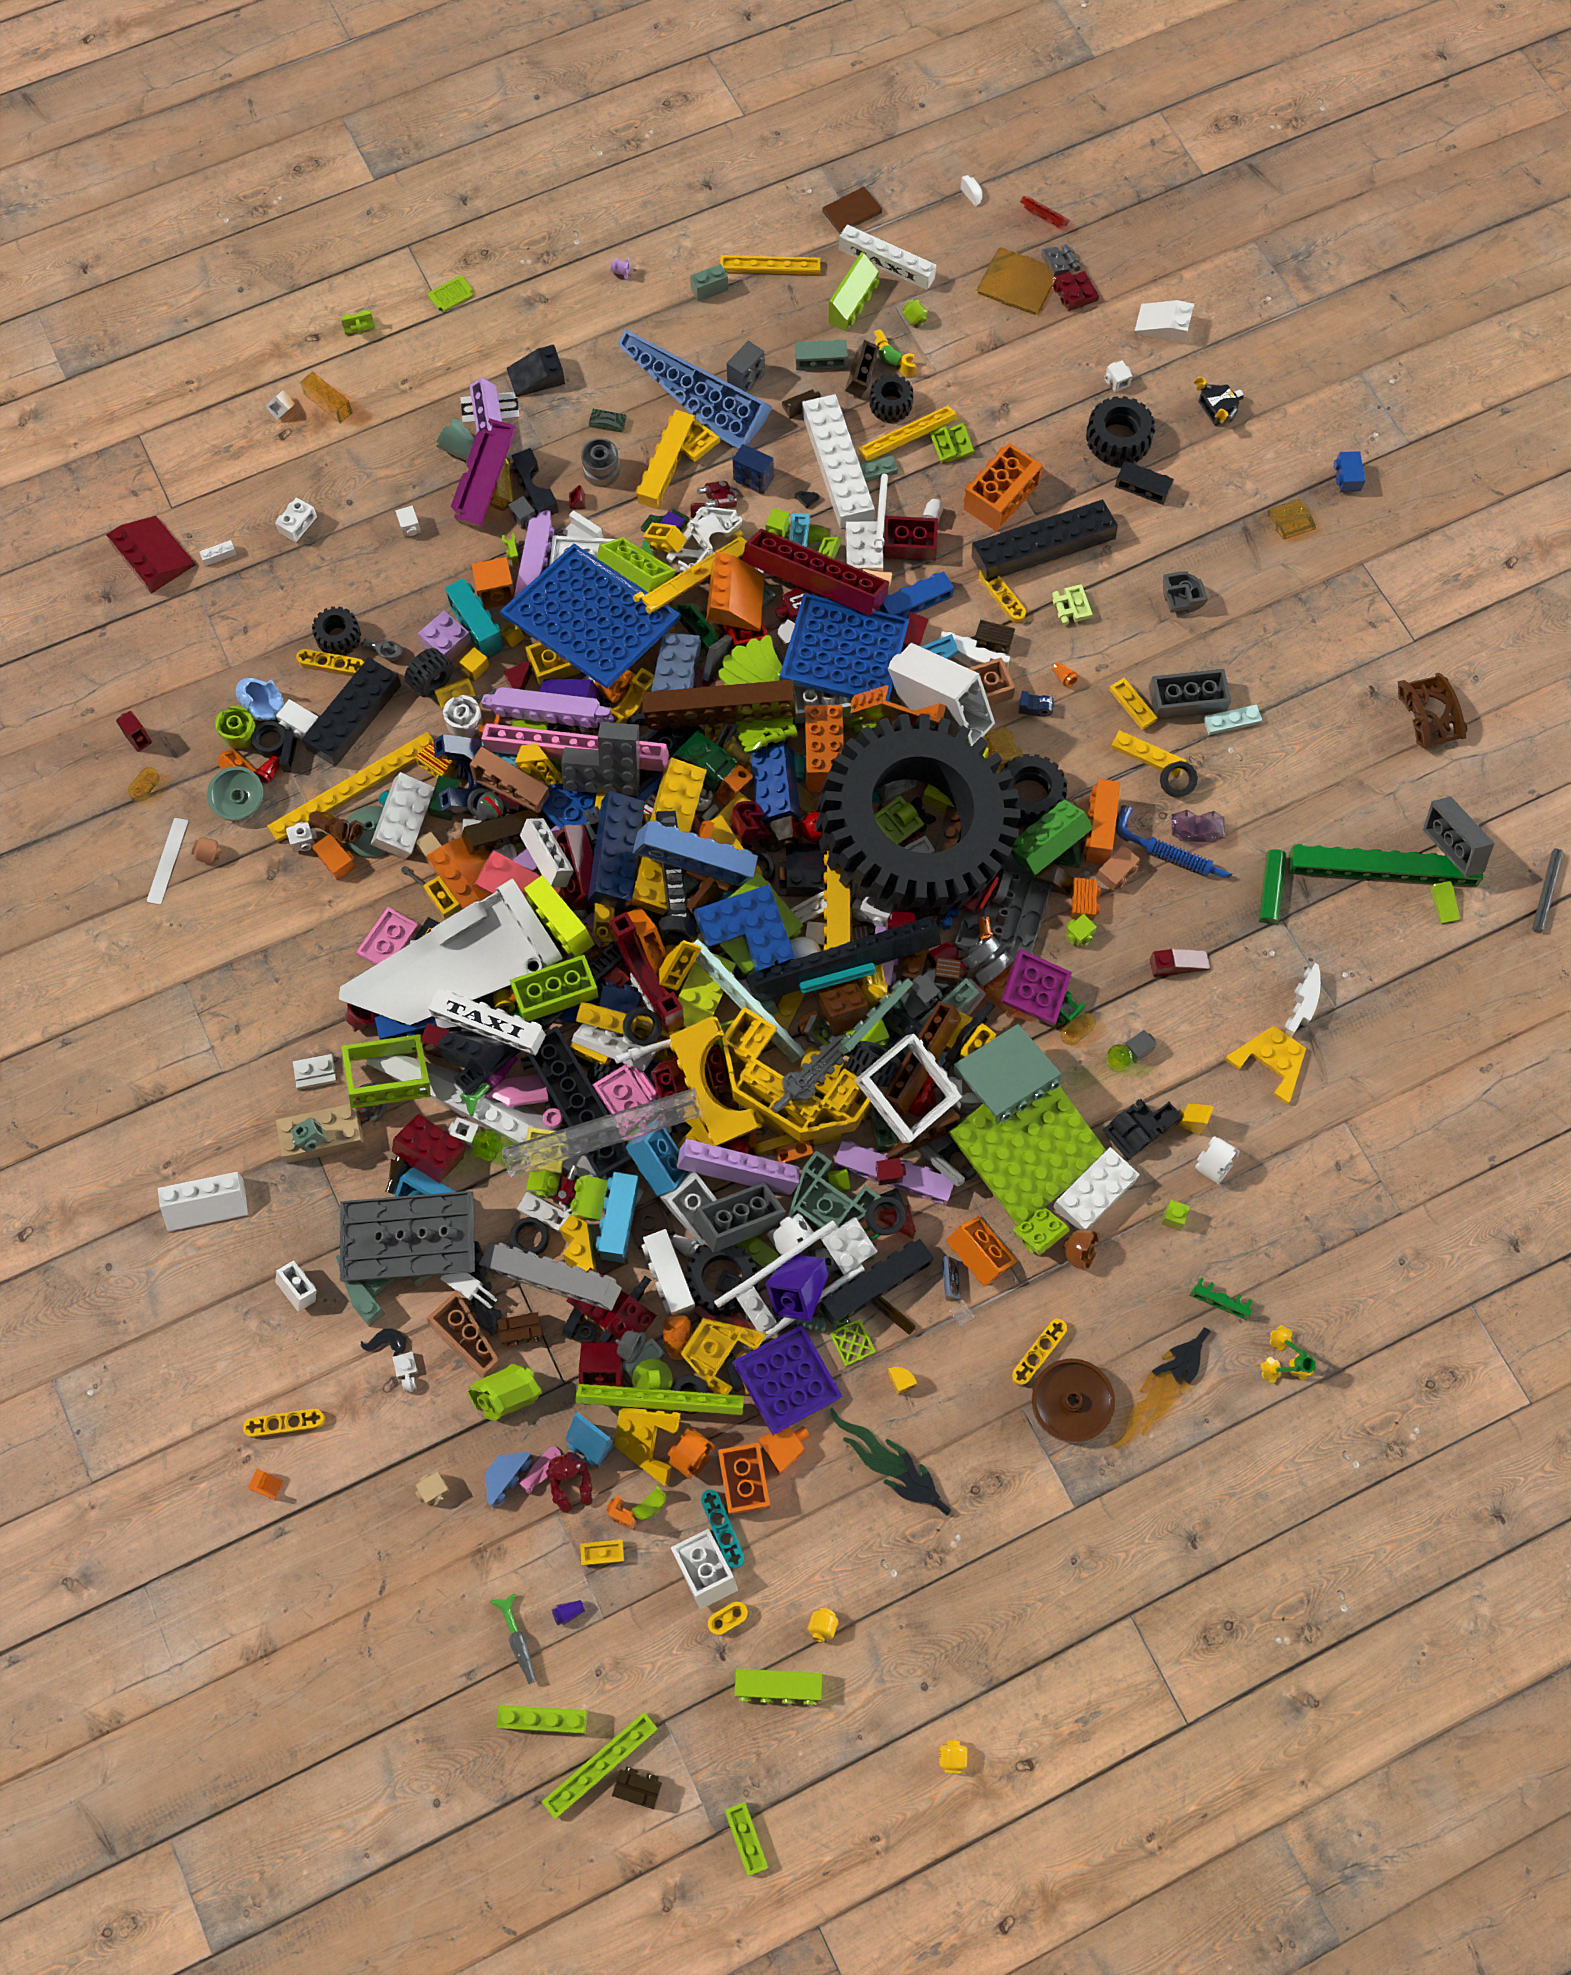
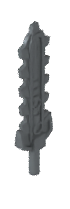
M845 1036L830 1037V1044L828 1046L822 1045L819 1055H811L812 1061L809 1064L804 1062L801 1065L803 1070L800 1073L796 1071L793 1073L791 1071L782 1079L781 1083L785 1094L771 1107L774 1113H778L790 1100L806 1103L816 1093L815 1084L817 1082L822 1084L826 1079L824 1075L826 1073L831 1075L835 1071L833 1066H841L844 1062V1056L850 1057L853 1050L844 1055L838 1050L843 1045L841 1041Z

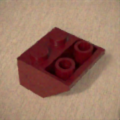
M616 1342L581 1343L579 1384L622 1387L624 1382L623 1358L617 1355L618 1344Z

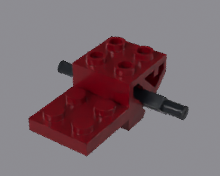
M591 1267L589 1268V1270L598 1273L597 1271H595V1270L592 1269ZM644 1276L640 1284L636 1285L630 1295L621 1290L611 1311L572 1298L566 1300L570 1305L605 1329L598 1339L599 1342H610L614 1336L621 1339L626 1331L645 1333L657 1316L638 1302L645 1293L644 1290L652 1281L647 1276Z

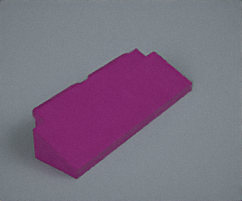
M489 418L488 422L492 426L491 431L483 429L477 432L466 462V466L469 468L468 472L462 474L451 504V508L456 513L454 518L459 523L482 526L516 430L515 425Z

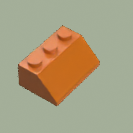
M980 1216L960 1225L946 1239L950 1248L957 1253L964 1265L973 1272L976 1279L984 1287L994 1282L1018 1262Z

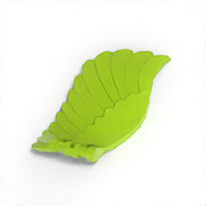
M766 635L761 641H758L756 638L751 639L746 647L736 646L732 650L731 655L724 656V668L719 670V679L725 683L724 685L779 681L783 666L774 651L771 636ZM793 717L790 719L776 718L770 721L735 722L739 726L737 728L740 734L739 740L742 742V746L746 747L744 748L746 753L757 751L762 747L768 746V743L771 742L778 743L784 741L787 737L791 736L793 738L798 736L796 727L793 725Z

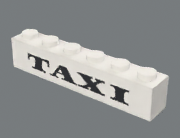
M847 225L839 236L840 251L855 258H858L862 252L875 267L923 289L928 290L935 279L936 264L850 225Z
M438 988L428 1007L432 1016L509 1044L514 1048L535 1056L546 1036L542 1026L536 1022H525L520 1016L514 1015L512 1017L507 1015V1012L504 1010L491 1009L489 1005L483 1002L475 1003L471 998L457 996L455 992L449 989L444 991Z

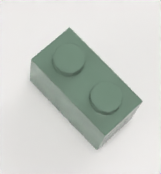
M721 264L690 276L691 290L697 301L728 290V276Z

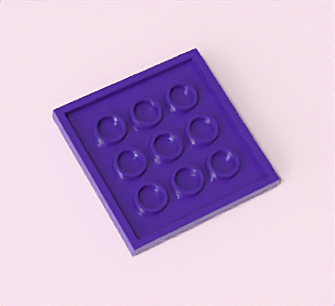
M803 1325L732 1362L772 1435L783 1431L843 1397Z

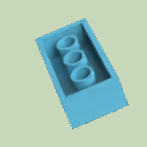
M614 1172L613 1178L608 1180L607 1190H609V1197H605L603 1207L606 1215L601 1217L600 1229L602 1235L597 1237L596 1248L602 1260L625 1263L639 1190L638 1176Z

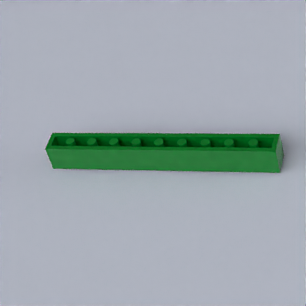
M1304 844L1293 845L1289 852V874L1424 883L1451 881L1454 885L1478 886L1483 880V873L1465 877L1446 855H1438L1437 853L1419 854L1418 852L1402 853L1398 850L1387 852L1380 849H1344L1339 846L1327 848L1322 845L1312 847Z

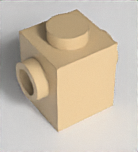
M438 1471L432 1475L427 1474L419 1479L420 1483L416 1484L418 1491L415 1493L421 1503L425 1501L428 1506L439 1504L444 1500L443 1497L450 1493L448 1486Z

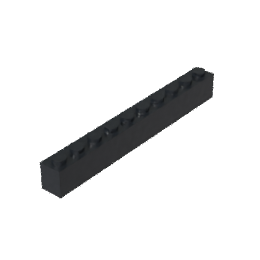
M929 916L847 942L846 944L831 947L818 953H812L790 962L775 965L762 971H756L747 975L754 999L762 1003L801 990V982L869 963L877 966L942 945L938 926L933 916Z

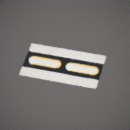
M514 392L498 393L501 418L519 417L518 397H515ZM471 396L460 397L462 422L475 421Z

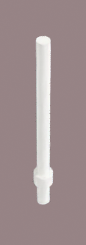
M668 1039L639 1049L637 1047L629 1049L626 1053L616 1055L615 1061L620 1063L627 1060L634 1061L640 1059V1056L669 1048L671 1040Z

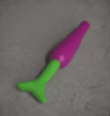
M516 1056L489 1077L472 1096L460 1095V1098L466 1102L467 1111L470 1116H474L477 1101L488 1090L496 1088L508 1074L511 1067L518 1061Z

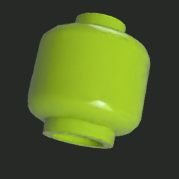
M912 299L903 307V316L912 326L922 325L927 320L928 310L921 301Z

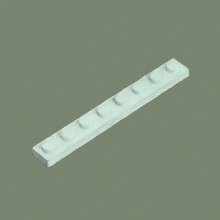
M697 939L693 944L701 946L702 949L695 961L741 1009L745 1007L777 1027L770 1040L792 1063L800 1059L805 1054L801 1045L788 1035L787 1030L782 1028L775 1021V1018L762 1007L761 1003L750 995L747 988L735 979L733 973L728 971L721 964V961L708 950L707 946Z

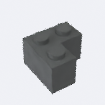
M927 974L916 977L912 981V991L910 993L905 992L899 999L900 1001L897 1002L900 1008L916 1021L930 1012L937 1005L938 1001L944 999L941 991Z

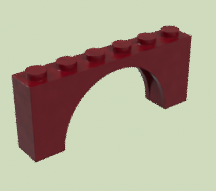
M625 912L609 920L611 939L651 1008L660 1017L665 1032L669 1033L683 1026V1007L674 992L669 994L660 985V981L643 951L636 927L628 913Z

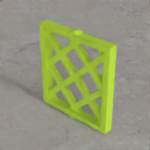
M860 1319L829 1333L845 1367L876 1353ZM854 1324L857 1325L856 1331L848 1329ZM859 1327H861L864 1335L858 1333ZM844 1330L843 1337L837 1336L836 1333ZM847 1332L854 1334L852 1341L845 1339ZM857 1335L863 1337L862 1344L854 1342ZM836 1339L841 1340L840 1346H838ZM866 1340L870 1347L864 1345ZM844 1341L851 1344L849 1350L842 1348ZM853 1345L860 1347L858 1354L851 1351ZM863 1348L870 1350L869 1353L861 1355ZM841 1351L847 1353L846 1359L844 1358ZM850 1354L857 1356L855 1360L848 1361Z

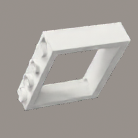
M914 1034L905 1036L854 1080L902 1143H910L962 1098L956 1089L957 1086L947 1078L946 1071L936 1064L934 1055L924 1048L923 1041L919 1040ZM905 1046L910 1048L946 1095V1098L911 1129L906 1126L870 1079L871 1075Z

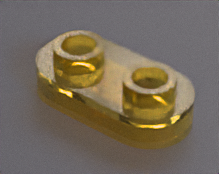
M152 767L144 768L130 784L128 794L132 800L143 801L158 784L160 776L156 769Z
M1082 1013L1062 1029V1041L1067 1045H1074L1094 1029L1095 1018L1089 1013ZM1086 1022L1088 1026L1084 1027L1082 1026V1023ZM1067 1034H1072L1074 1037L1069 1038Z

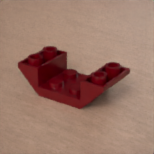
M720 1045L711 1046L706 1056L705 1077L709 1089H715L730 1083ZM678 1056L659 1063L651 1072L662 1110L679 1104L680 1098L693 1093L685 1083L686 1075L684 1071L678 1066Z

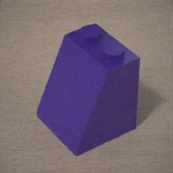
M797 1254L776 1269L766 1282L776 1316L808 1322L812 1320L828 1277L824 1259Z

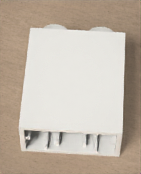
M910 643L901 654H897L892 658L888 670L903 707L918 710L939 703L946 705L943 718L951 720L948 734L955 736L962 725L971 729L966 743L970 746H973L995 724L979 673L913 643Z

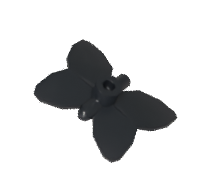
M920 797L912 800L910 804L916 809L918 817L924 823V826L919 829L920 832H923L927 824L936 821V817L930 813H925V809H922Z

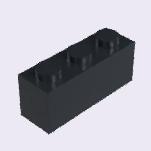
M1124 461L1117 476L1115 487L1164 505L1174 479L1154 472L1151 469L1138 466L1135 463Z

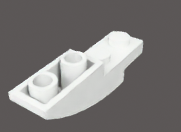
M942 631L941 638L950 634L953 635L959 653L953 657L962 663L973 667L1002 657L1006 668H1008L1009 656L1003 653L991 652L985 648H977V641L970 637H961L952 632Z
M1316 963L1312 969L1307 968L1303 975V978H1305L1304 983H1299L1294 991L1297 994L1294 999L1297 1004L1292 1011L1295 1015L1293 1019L1289 1017L1284 1025V1028L1287 1029L1285 1033L1290 1037L1293 1036L1299 1024L1306 1027L1315 1012L1321 984L1319 965Z

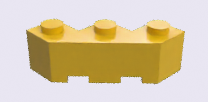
M570 1215L559 1228L564 1240L570 1243L562 1253L565 1261L572 1268L575 1265L584 1269L585 1272L590 1267L596 1271L591 1230L587 1222Z

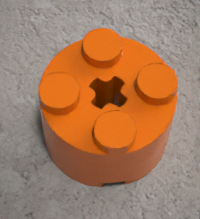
M628 669L608 689L596 681L595 685L599 690V694L610 702L617 703L623 700L627 694L631 680L635 675Z
M688 1428L683 1432L682 1440L679 1444L671 1447L668 1456H670V1465L687 1478L692 1479L693 1473L697 1476L711 1458L708 1455L710 1449L714 1452L715 1445L696 1430Z

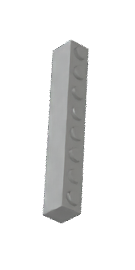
M500 1242L498 1245L489 1243L479 1265L491 1273L610 1311L622 1289L615 1283L616 1280L610 1276L605 1275L603 1278L594 1271L589 1270L587 1273L578 1266L574 1265L571 1268L562 1261L554 1263V1260L546 1256L539 1258L538 1255L529 1251L525 1254L519 1248L513 1247V1249H509V1246Z

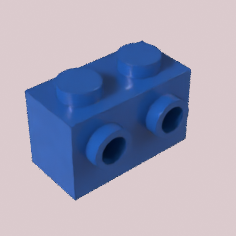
M1360 451L1339 452L1333 466L1334 470L1337 471L1336 484L1339 485L1340 492L1361 491L1365 483V476Z

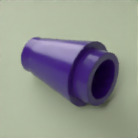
M581 1600L558 1604L556 1608L552 1609L557 1626L560 1624L564 1626L585 1612Z

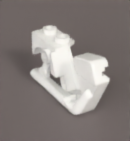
M701 507L696 512L695 518L687 524V530L683 534L687 540L679 553L670 552L666 556V560L672 563L677 556L678 558H696V563L700 562L714 553L713 547L709 542L710 536L714 533H722L724 537H729L741 527V516H738L736 510ZM693 535L698 542V546L702 549L691 550L685 549L684 546ZM679 560L678 571L682 573L695 564L690 563L688 566Z

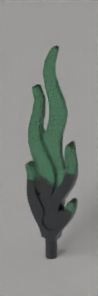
M833 1408L830 1409L832 1418L839 1428L860 1438L870 1449L872 1454L865 1452L854 1439L843 1438V1442L853 1447L862 1462L879 1474L890 1476L903 1482L907 1488H903L894 1481L887 1479L883 1481L885 1485L892 1488L901 1498L907 1501L927 1504L932 1507L935 1506L946 1516L949 1515L952 1509L940 1500L933 1479L923 1464L919 1465L922 1474L921 1478L917 1473L912 1458L905 1449L886 1439V1444L898 1452L899 1456L889 1452L877 1441L869 1429L843 1421Z

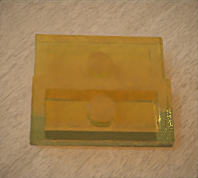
M1300 499L1268 509L1267 515L1276 524L1275 530L1284 540L1316 529L1311 514Z

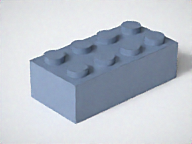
M665 633L663 635L651 692L694 688L702 650L700 636Z

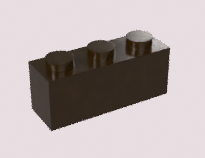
M866 340L862 342L856 351L845 392L861 398L867 390L879 352V346Z

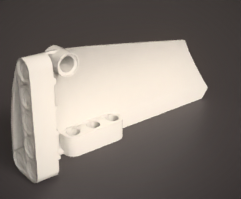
M512 878L497 887L495 893L480 902L476 901L436 925L428 934L340 987L339 1000L407 1025H412L432 1017L428 1007L438 988L444 991L449 989L455 992L457 996H467L474 1000L511 985L510 979L531 973L528 969V965L531 962H537L539 964L538 970L554 965L562 960L563 957Z

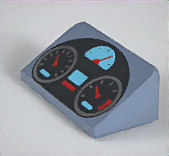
M944 1256L942 1264L945 1299L960 1300L958 1261L949 1256Z

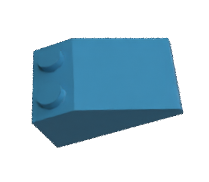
M578 1412L575 1414L565 1438L569 1443L567 1447L576 1454L578 1451L585 1456L583 1459L590 1466L593 1467L596 1464L600 1467L615 1448L609 1436Z

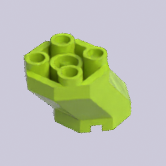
M510 1364L502 1371L475 1381L469 1386L470 1390L467 1394L473 1406L477 1410L482 1409L485 1412L482 1415L486 1419L497 1421L504 1415L533 1404L539 1395L542 1394V1389L537 1385L533 1378L534 1373L526 1367L524 1369L521 1366Z

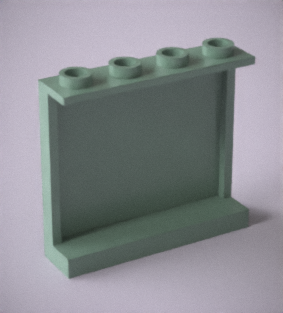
M1019 1024L954 1064L955 1076L958 1079H964L994 1115L996 1125L1009 1120L1014 1113L1023 1111L1028 1104L1034 1100H1040L1045 1093L1057 1089L1061 1084V1072Z

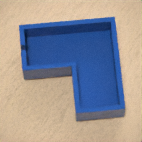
M769 884L698 908L693 912L707 948L743 936L755 972L796 958Z

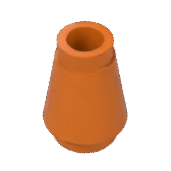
M1060 662L1053 665L1052 671H1054L1063 686L1072 687L1078 681L1077 673Z

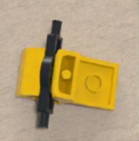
M988 1002L983 1010L980 1009L974 1018L958 1012L962 1019L943 1050L947 1052L945 1056L946 1061L942 1065L946 1073L951 1066L954 1067L955 1063L996 1038L997 1034L986 1026V1023L989 1021V1014L995 1008L993 1003Z

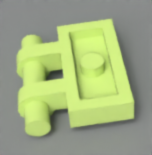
M1082 584L1065 588V595L1060 596L1058 591L1052 593L1053 604L1057 607V615L1063 625L1070 623L1068 617L1073 616L1074 622L1092 618L1093 614ZM1068 603L1069 609H1065L1063 604Z

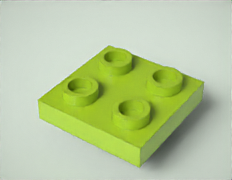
M901 795L874 815L882 831L898 845L924 826V823L918 817L916 809L909 802L906 803Z
M1045 1207L1036 1211L1020 1227L1017 1226L1013 1229L1014 1234L1022 1240L1024 1246L1031 1253L1036 1252L1039 1256L1070 1231L1064 1222Z

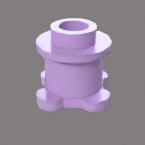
M615 258V261L612 260L611 271H613V275H624V279H627L630 271V258H627L626 261L618 260V258Z

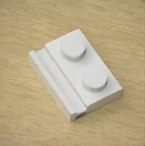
M332 1054L293 1061L297 1090L337 1083Z

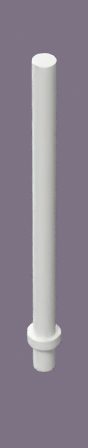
M887 474L881 475L877 531L876 538L874 539L875 552L877 553L882 552V547L885 543L883 533L888 483Z

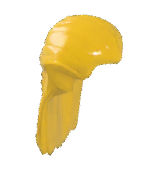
M883 964L875 966V974L855 979L870 1010L876 1006L879 998H882L887 993L890 995L887 990L888 984L885 982Z

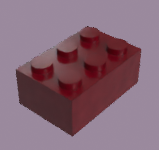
M885 516L883 558L936 561L938 518Z
M417 1114L394 1137L392 1152L440 1184L463 1160L466 1144L425 1117Z

